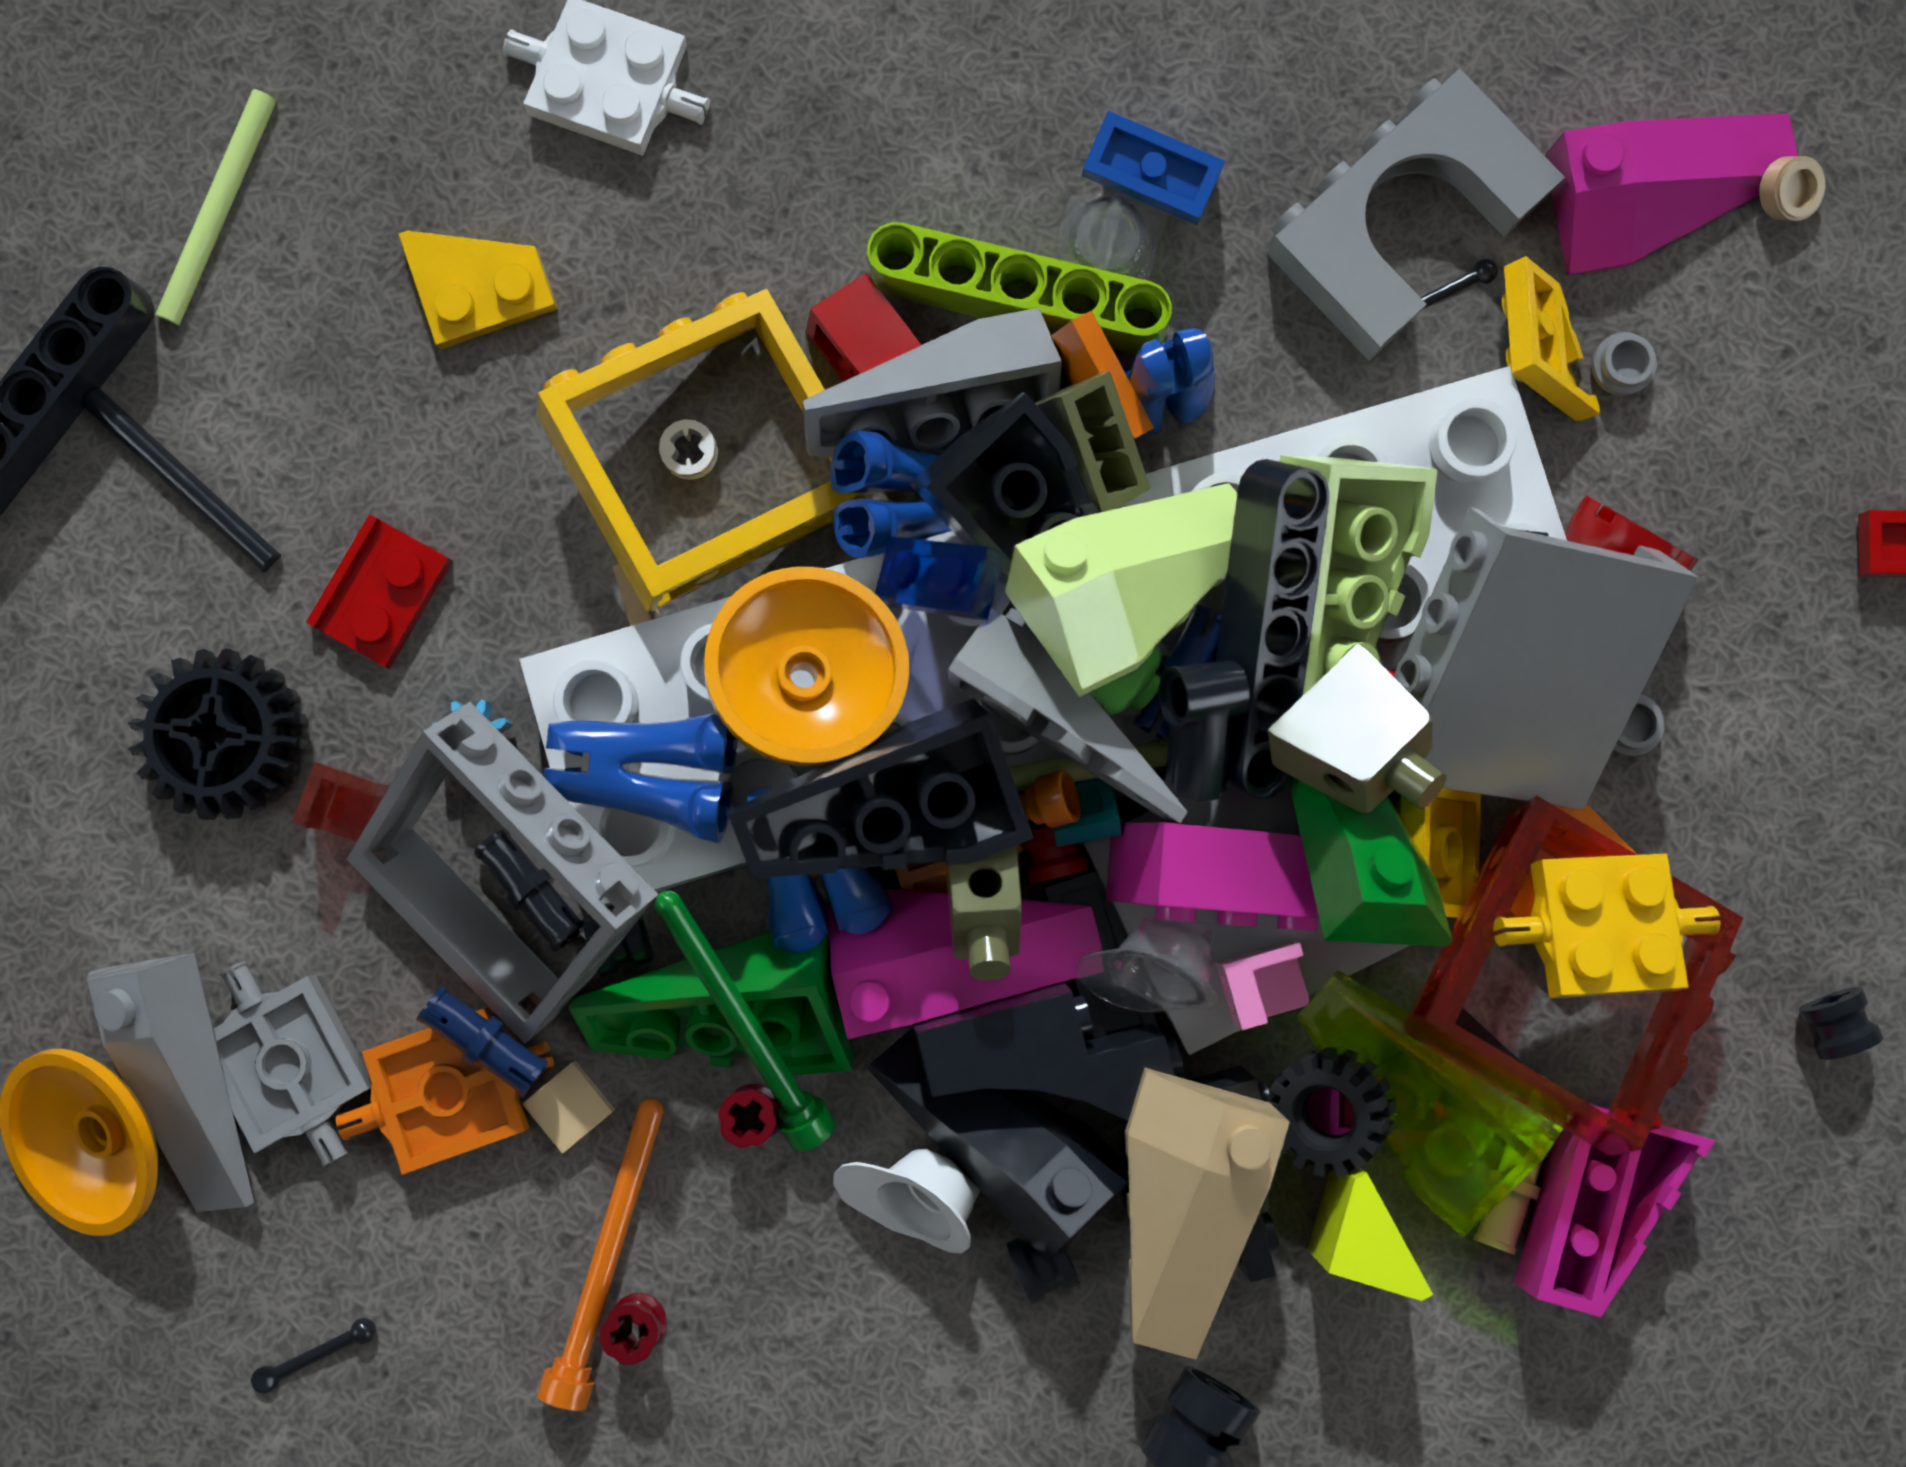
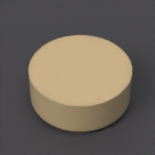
M1786 156L1775 160L1764 172L1760 183L1759 196L1764 211L1771 218L1780 221H1801L1815 213L1823 200L1825 176L1819 163L1811 157Z

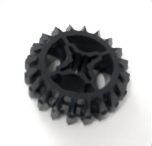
M225 648L221 650L218 658H216L212 651L198 650L195 652L193 664L183 658L171 660L174 679L160 673L150 676L158 693L155 697L141 694L135 698L137 703L141 707L148 709L145 719L135 718L128 722L131 729L143 732V741L134 743L128 750L134 756L148 757V761L140 767L136 774L142 780L151 781L158 779L152 795L159 800H169L174 797L173 809L181 814H190L196 809L199 819L215 820L221 811L226 819L235 820L242 817L244 805L251 811H261L266 808V798L262 789L277 796L287 792L284 782L276 775L279 771L297 775L301 771V767L297 762L286 758L289 749L302 751L306 750L309 746L307 740L291 736V728L302 727L309 720L305 714L286 712L285 709L291 708L296 704L300 696L293 689L279 690L285 678L281 671L271 668L264 672L263 659L248 655L245 659L241 660L238 651ZM211 687L210 694H203L199 710L188 718L179 719L187 703L195 695ZM238 687L242 688L255 703L261 717L262 730L253 729L246 724L242 716L243 701L237 700ZM216 726L226 728L228 732L242 734V738H225L222 743L211 741L210 737L195 735L194 732L195 730L211 731L212 727ZM175 739L183 740L190 746L193 752V769L199 770L197 780L182 765L176 751ZM259 749L254 761L247 770L236 779L225 783L226 774L233 773L235 761L240 754L247 750Z

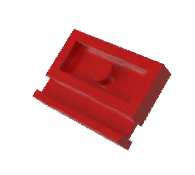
M369 514L306 623L381 666L390 669L453 560Z

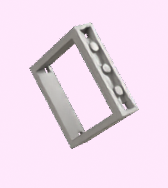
M470 701L422 731L346 859L524 1043L530 1040L570 1005L571 999L579 994L659 895ZM449 771L600 925L599 929L559 979L413 830ZM385 849L393 858L383 864L373 852L377 851L379 853ZM604 897L615 907L612 912L600 901ZM528 997L537 1006L531 1016L519 1005Z

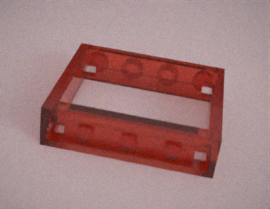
M1536 795L1510 812L1450 932L1453 941L1446 947H1443L1401 1032L1607 1155L1614 1156L1638 1151L1643 1148L1650 1130L1659 1129L1663 1116L1658 1110L1667 1090L1678 1083L1687 1068L1689 1058L1684 1054V1051L1692 1033L1700 1029L1711 1014L1714 999L1709 995L1717 977L1729 968L1736 957L1730 950L1744 918L1671 875L1674 897L1679 909L1714 906L1719 912L1718 917L1698 920L1696 922L1720 920V929L1715 935H1684L1687 939L1682 950L1688 988L1662 992L1608 1113L1606 1114L1455 1024L1495 942L1494 936L1500 932H1493L1494 921L1497 917H1507L1531 868L1530 864L1534 862L1539 850L1555 859L1637 855Z

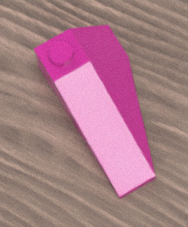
M893 887L885 888L892 903L893 912L889 913L883 923L876 929L864 934H853L845 930L840 931L830 902L827 903L831 973L848 1039L915 1024L1108 968L1093 907L1089 904L1021 899L1020 953L1009 957L1010 972L1008 975L997 980L983 981L975 979L970 975L968 959L959 960L953 957L948 894L911 891V889Z

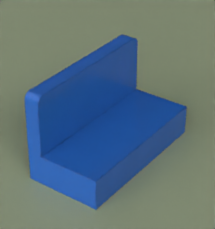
M1108 111L1083 166L1082 176L1198 225L1208 200L1218 183L1225 160Z

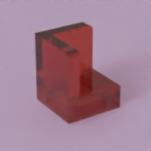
M314 762L295 812L293 823L305 828L321 829L357 842L390 785L338 766Z

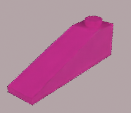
M1790 114L1636 120L1564 131L1545 154V157L1565 177L1551 195L1567 276L1628 266L1732 209H1736L1759 197L1761 179L1769 165L1781 157L1798 156Z

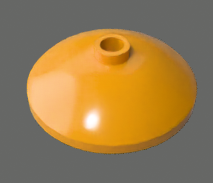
M790 567L768 572L753 579L737 590L726 601L713 621L708 634L704 655V677L710 701L717 715L740 742L756 753L777 762L798 766H821L862 751L876 742L889 728L906 694L909 680V655L905 638L896 618L886 604L865 585L833 570L818 567ZM798 670L807 671L812 675L814 684L808 688H800L792 682L790 675Z
M44 1050L17 1064L8 1075L1 1092L0 1129L9 1161L30 1196L52 1218L74 1231L87 1235H112L139 1220L148 1210L155 1194L158 1176V1151L150 1121L132 1090L108 1067L82 1053L72 1050Z

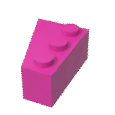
M1164 822L1120 823L1121 835L1110 837L1106 901L1155 905L1154 919L1195 922L1196 909L1217 910L1216 924L1257 927V916L1259 913L1277 915V928L1317 931L1319 914L1301 835Z
M1562 1095L1553 1129L1554 1133L1551 1137L1538 1186L1541 1190L1538 1200L1534 1201L1513 1283L1538 1300L1601 1318L1647 1248L1643 1242L1664 1210L1671 1211L1681 1195L1677 1191L1697 1159L1699 1157H1706L1715 1140Z

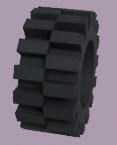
M1325 1047L1319 1053L1313 1050L1282 1071V1075L1273 1082L1269 1090L1274 1093V1096L1266 1102L1271 1103L1290 1122L1281 1154L1283 1156L1291 1149L1297 1155L1292 1165L1300 1170L1311 1164L1314 1165L1313 1175L1325 1177L1331 1170H1335L1336 1177L1347 1175L1353 1168L1359 1170L1385 1145V1139L1393 1131L1395 1121L1390 1120V1116L1396 1111L1395 1099H1387L1385 1095L1391 1088V1085L1386 1077L1379 1081L1372 1073L1378 1066L1370 1059L1363 1065L1357 1062L1358 1052L1347 1049L1344 1053L1337 1054V1047ZM1318 1088H1333L1348 1098L1354 1111V1122L1349 1132L1342 1135H1330L1322 1132L1313 1124L1308 1114V1100L1314 1090Z

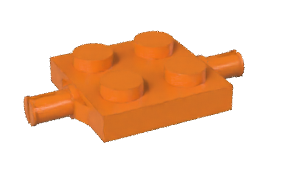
M490 1007L476 1011L488 1021L493 1017ZM430 1028L361 1051L372 1082L371 1103L336 1115V1126L362 1119L361 1123L338 1131L343 1140H349L351 1137L380 1128V1131L393 1146L402 1175L530 1129L520 1096L517 1094L518 1091L476 1062L471 1067L461 1059L464 1052ZM546 1041L527 1048L537 1056L551 1051ZM553 1055L545 1057L544 1059L549 1063L544 1069L554 1067Z

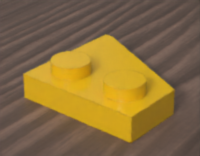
M408 230L398 233L435 344L440 350L558 309L539 252L535 246Z
M1527 256L1505 265L1506 293L1502 296V308L1508 320L1510 343L1505 355L1507 365L1511 366L1514 378L1519 382L1527 384L1574 421H1583L1600 414L1596 395H1588L1577 386L1570 364L1582 360L1584 357L1577 335L1570 323L1569 310L1560 283Z

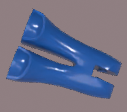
M1187 328L1174 332L1173 339L1163 343L1158 339L1144 343L1136 355L1133 366L1123 368L1154 426L1153 429L1139 437H1148L1161 432L1165 403L1173 417L1182 425L1201 417L1211 404L1215 388L1214 354L1209 339L1199 329Z
M855 430L844 436L834 450L830 470L831 488L837 493L916 492L910 483L940 455L902 448L891 443L878 433ZM851 499L838 504L833 511L836 539L840 547L848 555L855 558L881 555L900 545L952 531L925 501L893 502Z
M717 713L658 723H619L584 720L548 724L546 748L565 750L567 753L582 757L583 753H590L588 772L582 771V767L565 769L544 768L543 777L569 802L640 814L670 824L693 837L720 843L729 821L727 811L731 809L733 794L731 782L643 774L629 771L628 765L630 763L674 765L730 774L734 771L736 765L738 739L727 729Z
M770 785L750 791L747 800L750 801L772 790L773 787ZM868 867L842 868L836 873L821 874L840 931L845 930L853 934L868 933L876 929L883 923L887 915L893 912L892 903L886 890ZM811 876L766 877L769 894L768 924L774 948H781L792 953L807 952L815 948L825 935H829L826 910Z

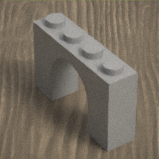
M1460 68L1443 84L1436 78L1430 80L1408 103L1407 107L1412 112L1397 126L1390 119L1385 121L1362 145V148L1367 153L1352 167L1345 161L1339 163L1318 184L1316 189L1321 195L1306 209L1299 202L1294 204L1271 228V231L1276 236L1267 255L1368 361L1413 322L1427 305L1381 257L1371 242L1367 231L1365 212L1368 196L1376 187L1391 178L1405 174L1435 176L1458 189L1494 228L1505 237L1545 201L1565 178Z

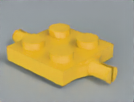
M1668 854L1542 859L1532 863L1530 866L1535 900L1531 917H1497L1493 926V932L1518 930V932H1505L1494 936L1498 946L1535 944L1536 950L1545 965L1549 999L1666 992L1688 988L1682 950L1683 935H1715L1720 929V920L1696 922L1698 920L1718 917L1719 912L1714 906L1679 909L1674 897Z

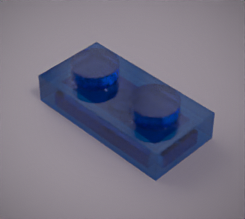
M890 536L875 594L889 607L988 621L1005 554L985 546Z

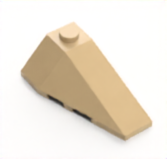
M1144 1068L1125 1131L1126 1155L1128 1156L1129 1169L1127 1214L1130 1219L1131 1259L1129 1260L1130 1327L1133 1343L1197 1359L1270 1189L1290 1122L1271 1103Z

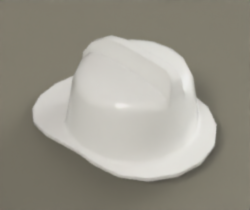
M917 1149L911 1151L889 1169L854 1162L842 1164L834 1172L833 1185L839 1197L849 1206L888 1229L924 1240L949 1253H963L969 1249L971 1235L966 1221L980 1190L947 1157L927 1149Z

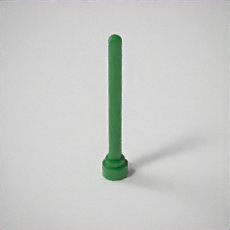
M673 891L661 892L655 899V910L780 1105L778 1109L780 1117L778 1127L795 1151H807L819 1146L830 1137L836 1126V1120L822 1098L813 1096L810 1092L800 1089L680 896Z

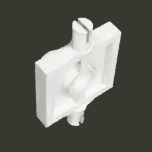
M567 0L555 30L545 41L518 33L513 29L507 33L509 39L505 38L503 54L536 66V75L523 103L527 115L642 156L654 128L666 117L668 112L695 121L700 125L704 122V113L707 114L710 105L709 98H703L676 87V73L687 46L684 35L584 0Z

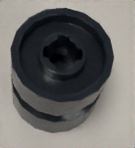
M1185 1366L1168 1397L1173 1411L1170 1415H1158L1141 1446V1450L1158 1467H1231L1233 1461L1228 1452L1230 1446L1244 1444L1260 1415V1411L1239 1392L1197 1368Z

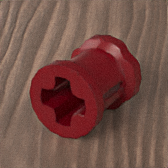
M747 1084L737 1088L723 1101L718 1112V1118L721 1123L720 1131L730 1144L739 1148L759 1146L771 1137L777 1129L780 1119L778 1115L780 1105L771 1090L761 1084ZM754 1100L763 1107L760 1111L759 1119L766 1125L763 1128L758 1124H754L748 1130H745L738 1124L742 1114L735 1106L737 1103L740 1106L746 1107Z
M631 1293L621 1298L609 1312L606 1321L599 1330L600 1343L604 1352L624 1365L637 1364L647 1359L653 1347L663 1338L667 1327L666 1313L662 1304L653 1296L644 1293ZM629 1315H631L634 1324H646L648 1328L639 1341H636L633 1332L622 1333L620 1326Z

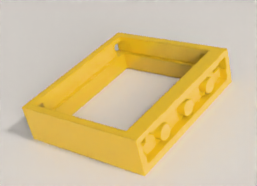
M767 288L749 297L744 292L733 294L719 302L714 307L713 313L694 322L689 317L675 320L661 329L656 339L637 348L634 343L620 345L605 354L600 361L601 364L582 373H578L576 369L563 371L550 378L543 385L544 390L538 392L536 416L647 614L832 523L833 511L838 504L851 499H871L875 493H837L831 488V481L657 566L575 420L572 412L742 335L753 328L757 331L803 412L802 401L825 391Z

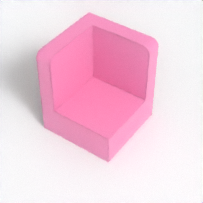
M1287 941L1215 962L1235 1027L1244 1030L1268 1023L1267 1017L1309 1004L1308 992L1297 959L1303 956L1300 942Z

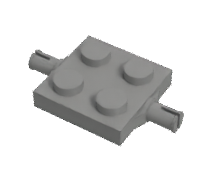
M247 962L237 963L231 966V969L221 972L220 976L223 977L238 1007L230 1013L222 1024L213 1028L232 1112L254 1153L266 1149L285 1137L306 1133L322 1163V1167L348 1153L330 1119L335 1117L345 1103L371 1089L372 1082L369 1073L316 975L306 976L279 992L262 994L247 966Z

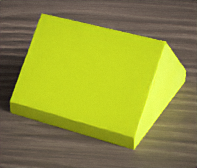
M1353 1168L1347 1175L1336 1177L1335 1170H1331L1307 1248L1308 1252L1330 1274L1419 1301L1433 1295L1431 1289L1367 1172L1361 1168L1359 1170Z

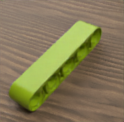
M890 222L880 226L872 233L867 245V256L873 281L882 292L893 297L978 318L1040 308L1050 335H1053L1071 320L1083 315L1069 311L1063 302L1069 296L1084 294L1095 302L1096 307L1092 312L1112 350L1137 355L1144 343L1153 339H1158L1163 343L1167 335L1172 314L1171 300L1168 293L1160 285L1148 280L899 222ZM895 251H903L910 254L913 258L908 266L899 270H891L881 264L883 258ZM956 265L965 266L974 273L968 282L960 285L946 282L942 275L948 268ZM1024 280L1029 282L1035 288V291L1027 298L1013 299L1007 296L1002 289L1011 281ZM1136 308L1146 309L1153 313L1157 323L1146 329L1136 328L1126 320L1125 315Z

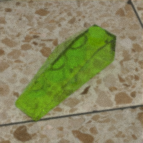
M1339 970L1329 978L1297 1016L1319 1051L1325 1047H1337V1054H1342L1347 1049L1358 1052L1357 1062L1363 1065L1370 1059L1378 1066L1372 1073L1378 1081L1384 1077L1387 1078L1391 1088L1385 1095L1387 1099H1395L1396 1111L1390 1116V1120L1395 1121L1392 1133L1386 1140L1404 1166L1399 1173L1410 1190L1463 1238L1544 1159L1566 1125V1122L1514 1077Z

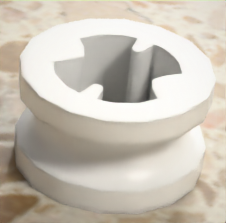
M684 419L674 422L665 429L660 438L659 452L663 463L673 475L681 479L695 480L704 477L713 469L717 462L718 447L716 440L709 429L696 420ZM691 434L701 437L702 439L698 447L703 453V457L700 461L693 464L687 458L686 465H680L675 462L679 456V452L674 446L676 440L681 436H685L687 441L690 442Z

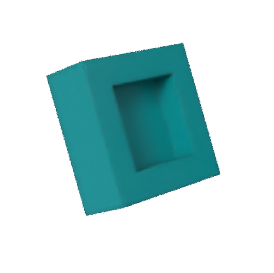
M1099 778L1074 782L1080 800V819L1077 822L1053 828L1056 846L1060 847L1121 835L1120 818L1112 786Z

